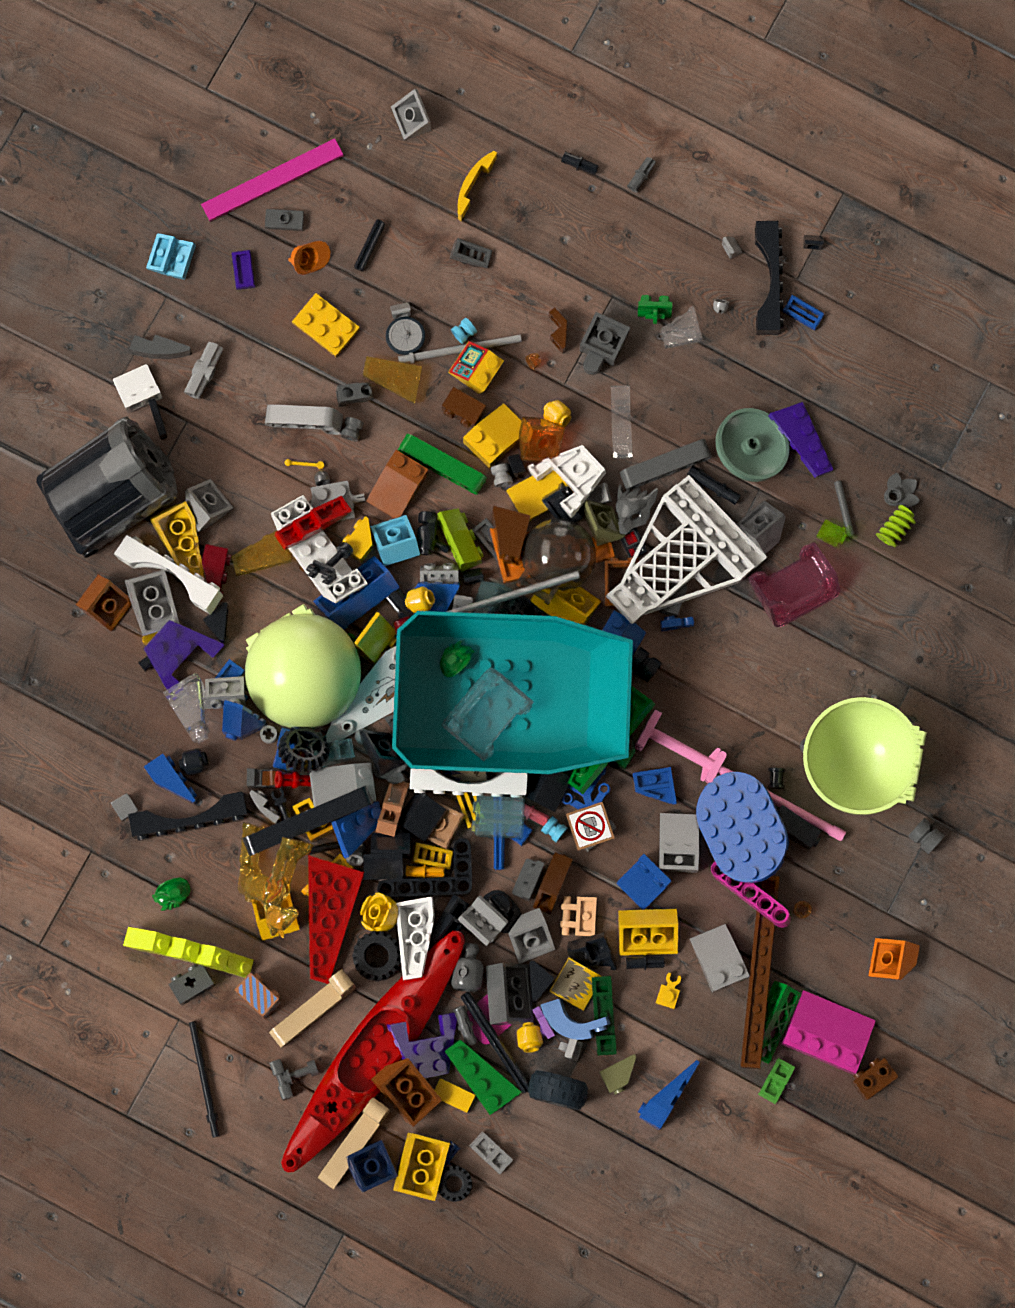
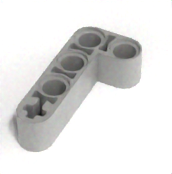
M267 405L265 425L270 427L321 429L325 433L332 435L341 434L343 414L338 410L318 406Z

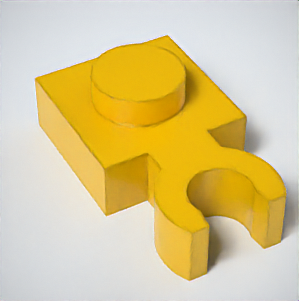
M668 973L666 976L667 986L661 984L655 1004L674 1009L680 990L675 989V986L680 983L681 976H678L676 982H672L670 980L671 973Z

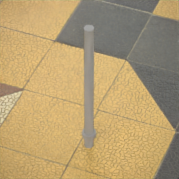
M521 335L475 342L474 344L483 348L518 343L522 342ZM466 344L419 353L411 352L408 355L398 356L399 364L406 362L415 363L414 361L461 353Z

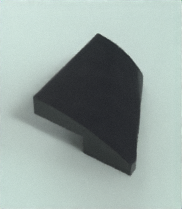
M604 932L568 942L567 953L574 961L598 969V966L611 967L610 970H617L611 947Z

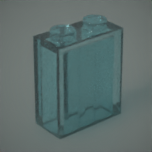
M477 796V801H473V812L476 813V819L472 820V832H475L477 837L523 839L524 798Z

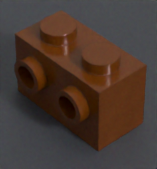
M453 387L442 404V411H444L443 414L448 418L460 420L459 423L464 427L473 428L478 424L486 411V405Z
M876 1058L869 1064L871 1068L864 1072L861 1069L853 1075L855 1079L852 1081V1084L865 1101L898 1078V1075L885 1058L881 1060Z

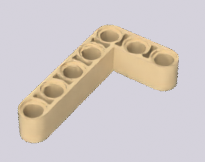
M343 969L328 980L330 982L269 1032L281 1048L356 988Z
M373 1097L364 1108L363 1115L322 1170L318 1179L334 1190L349 1169L346 1156L366 1146L389 1114L390 1109Z

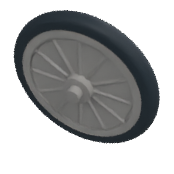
M411 317L395 319L386 330L388 346L394 352L401 355L417 352L425 341L424 327L418 320Z

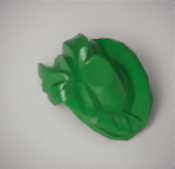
M462 640L445 648L440 659V670L447 678L453 677L463 670L470 662L472 654L475 653L471 647L461 645Z
M182 877L167 880L157 887L152 898L162 906L161 911L178 908L189 896L190 884Z

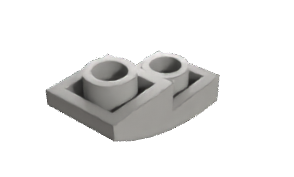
M251 790V798L260 812L273 824L279 823L281 820L277 816L279 812L271 807L266 808L269 803L266 799L267 795L259 790L256 792Z

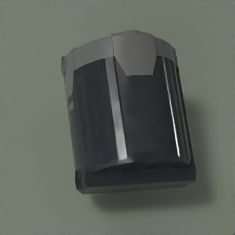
M128 416L119 419L111 427L66 458L40 473L36 480L51 511L61 524L76 552L83 555L84 558L94 555L99 549L161 507L174 501L178 494L174 470L170 460L162 449L156 446L152 439L139 427L138 423L130 420Z

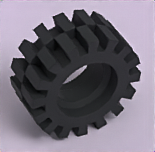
M460 1166L445 1168L442 1172L438 1188L440 1195L452 1202L461 1201L466 1198L472 1189L470 1174ZM457 1176L462 1180V1187L459 1191L452 1192L447 1188V1180L450 1177Z

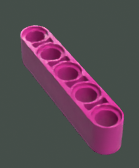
M716 862L712 864L711 872L714 878L776 926L784 928L790 924L791 916L788 910L754 883L740 882L738 886H732L731 882L734 879L724 873L721 875L716 874L719 867ZM748 891H756L755 896L751 898L746 897ZM764 902L771 903L768 909L761 908ZM780 913L786 914V918L782 921L776 919Z

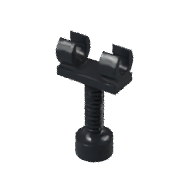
M342 542L337 547V553L326 564L314 560L313 564H309L306 571L310 573L307 576L315 578L318 573H321V578L325 579L322 583L330 585L337 578L336 570L332 567L342 558L347 559L351 556L353 548L348 543Z
M279 788L282 794L281 797L276 798L273 791L271 796L276 800L274 802L275 806L278 805L282 817H284L283 819L286 820L290 818L287 806L285 805L287 800L283 798L284 791Z

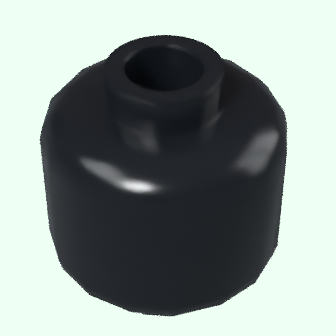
M199 748L184 751L182 759H179L181 771L185 770L187 775L205 772L206 766H209L206 752H202Z

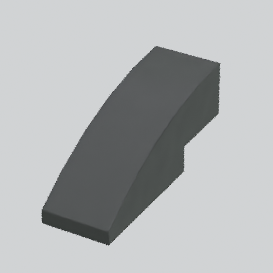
M134 335L129 348L131 354L152 359L181 358L190 356L192 353L191 347L158 335L154 336L153 341Z

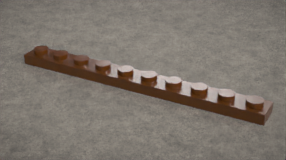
M771 876L759 882V888L778 902L780 877ZM764 902L761 908L768 909L771 903ZM757 910L741 1056V1068L761 1069L775 924Z

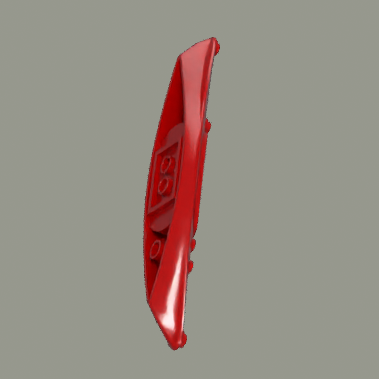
M452 931L437 942L427 953L423 977L403 980L402 976L378 1001L351 1034L318 1085L287 1145L281 1161L284 1171L288 1173L295 1172L309 1162L346 1128L366 1107L369 1101L379 1093L380 1090L371 1079L385 1066L402 1060L401 1052L396 1047L393 1041L395 1039L392 1033L389 1032L387 1025L406 1022L409 1041L418 1039L458 962L465 942L464 935L461 932ZM334 1102L337 1103L336 1108L338 1110L330 1113L328 1105Z

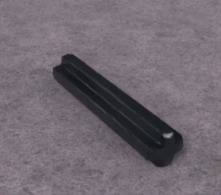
M377 219L357 258L354 268L358 271H364L385 227V222Z

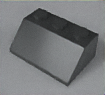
M499 963L486 966L490 1025L534 1023L529 964Z

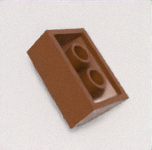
M408 1058L385 1066L371 1079L400 1116L413 1127L442 1101Z

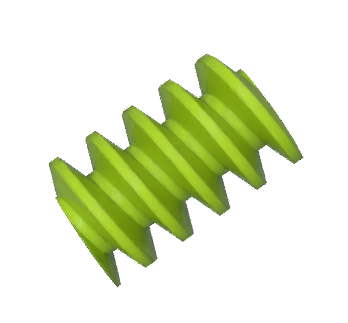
M903 505L898 506L899 510H895L894 516H890L889 522H885L884 527L880 528V533H876V536L889 546L897 547L894 541H902L899 534L906 536L904 528L910 530L911 527L908 523H916L913 519L914 514Z

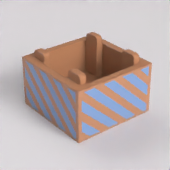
M250 972L234 990L266 1019L281 1003L280 995L275 989L270 991L261 983L263 979L257 973L253 975Z

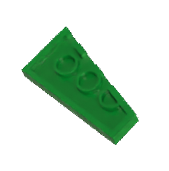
M458 1040L445 1050L447 1056L489 1115L522 1093L463 1041Z

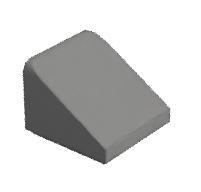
M734 237L723 238L722 246L729 258L732 259L742 253Z
M408 302L390 306L394 320L411 315Z
M128 793L111 802L121 821L126 819L128 814L138 811Z

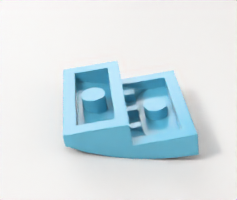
M157 233L146 268L163 275L185 280L196 245L193 242L178 240L174 236Z

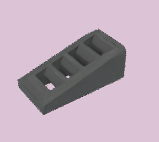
M457 238L453 244L450 259L487 269L493 250ZM459 247H462L461 254L458 253ZM467 249H470L469 255L465 256ZM474 251H477L476 259L473 258ZM482 253H485V256H484V259H483V262H482V261H480V257H481V254H482Z

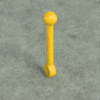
M286 459L284 462L286 466L300 465L317 467L318 469L324 468L322 461L309 463Z

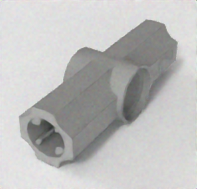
M208 342L201 358L196 361L193 367L192 376L184 393L194 399H200L207 383L214 376L215 366L224 350L218 344Z

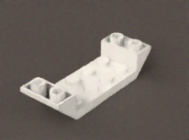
M304 495L272 512L271 516L278 531L291 525L294 520L309 514L313 508ZM323 530L288 548L306 574L310 573L306 571L307 566L313 564L314 560L326 564L337 553V549ZM343 558L332 567L336 570L337 578L330 585L322 583L325 579L321 578V573H318L315 578L309 577L322 596L334 603L343 600L368 585L358 569L352 571Z

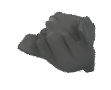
M619 485L616 511L618 513L620 534H627L631 529L646 524V521L650 518V508L657 498V488L650 494L646 490L641 493L639 487L632 492L631 489H628L623 493L622 485ZM633 514H639L637 518H632Z

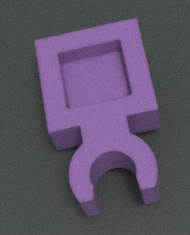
M538 1006L532 1011L540 1024L542 1037H547V1039L555 1037L556 1035L547 1022L541 1007Z

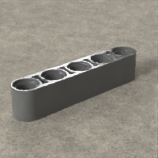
M701 439L626 468L619 474L626 490H632L692 467V465L705 462L712 458V454L706 440Z

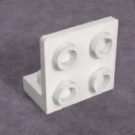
M146 364L113 379L127 413L148 405V400L156 399L157 401L162 399L160 390Z

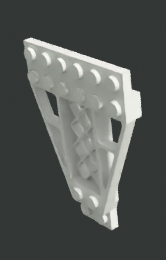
M688 475L678 485L676 484L663 495L621 583L610 591L606 597L633 624L643 615L741 582L766 560L767 556ZM662 505H665L682 523L668 537H664L653 525ZM651 531L661 543L635 565V560ZM683 533H692L693 542L683 541ZM680 534V541L673 540ZM670 544L680 545V553H670ZM683 545L693 546V554H683ZM666 546V552H659ZM697 546L705 547L706 555H696ZM656 556L666 557V565H656ZM670 557L680 558L679 566H669ZM651 558H653V564H646ZM683 558L693 559V567H683ZM696 559L704 560L696 567ZM717 560L734 579L710 586L699 572L711 561ZM642 568L653 569L652 577H643ZM656 569L666 570V578H656ZM669 570L679 571V579H670ZM683 571H690L691 573L683 579ZM693 578L705 588L669 600L671 596ZM645 581L652 582V588ZM656 582L666 583V591L655 590ZM669 583H678L669 591Z

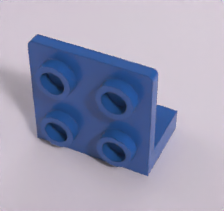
M643 854L616 884L644 910L671 883V880Z

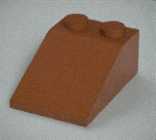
M395 450L366 502L393 519L401 517L429 475L428 469Z

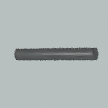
M836 481L834 485L847 537H852L855 534L842 482Z

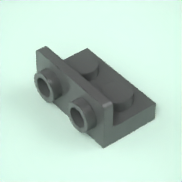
M527 858L512 894L530 901L545 863L538 860L535 862Z

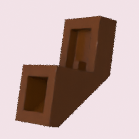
M554 307L549 311V318L558 329L550 335V341L563 354L566 347L567 320Z

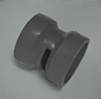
M346 417L344 422L346 427L342 429L340 436L347 440L358 442L360 437L359 430L363 428L364 423L358 419Z

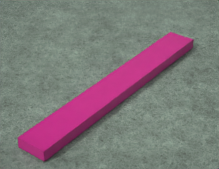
M334 138L202 203L201 206L211 222L343 157V153Z

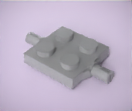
M348 481L310 487L312 493L310 505L312 508L318 507L339 496L344 498L352 511L337 522L355 519L354 503L365 501L364 493L352 495Z

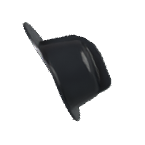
M500 890L491 891L483 898L508 920V923L501 932L509 933L522 913L505 892Z

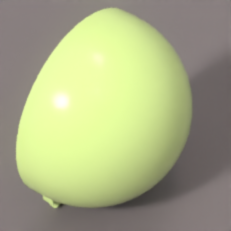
M305 604L292 611L293 615L290 613L286 614L260 630V633L257 632L246 639L249 646L246 647L248 655L245 664V679L253 702L269 719L288 728L308 727V729H313L314 727L318 728L333 722L350 707L360 685L361 666L357 649L348 634L339 625L325 617L315 615L312 608L307 609Z
M866 697L840 701L822 712L814 721L807 734L803 751L804 768L807 778L818 796L826 803L849 814H876L895 806L897 803L906 804V800L914 802L916 788L913 786L918 783L924 750L920 746L925 745L927 732L919 731V726H913L901 711L884 701Z

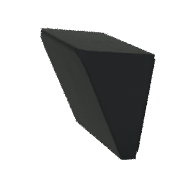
M804 235V249H822L824 244L822 236Z
M516 454L507 457L514 478H518L526 471L520 455Z
M481 568L462 572L465 585L484 581Z

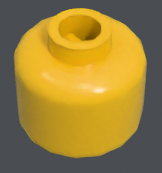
M560 400L548 402L544 406L543 418L554 428H564L571 420V410Z
M424 586L408 591L405 599L406 607L413 613L428 611L435 602L433 592Z
M533 1022L524 1023L517 1030L518 1047L526 1053L538 1051L543 1045L540 1027L534 1025Z

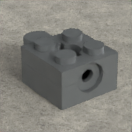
M598 312L595 313L579 348V351L587 354L583 362V369L587 374L596 375L604 362L614 366L629 335L630 327Z

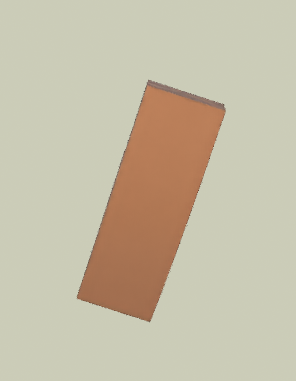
M389 783L377 823V833L395 837L410 783Z

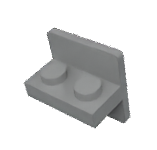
M482 896L477 897L473 904L458 918L486 946L493 942L508 923V920Z

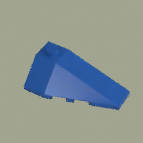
M227 700L224 701L222 732L226 735L225 738L236 741L237 738L242 740L267 726L266 720L262 718L258 720L259 716L253 714L247 707Z
M696 1060L651 1098L647 1104L643 1102L638 1110V1113L641 1114L639 1119L660 1130L700 1062Z

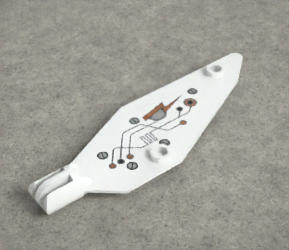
M396 646L385 651L360 683L358 692L350 707L339 718L331 722L326 734V739L330 746L394 712ZM349 723V728L344 729V724Z

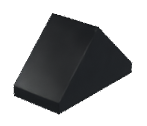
M223 602L211 615L209 614L203 619L205 625L224 644L226 642L229 609L227 602Z

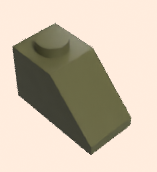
M635 1054L599 1072L609 1094L614 1092L617 1095L625 1091L624 1086L629 1082L636 1060Z

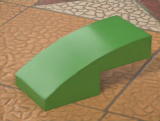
M778 1058L758 1095L776 1104L795 1067Z

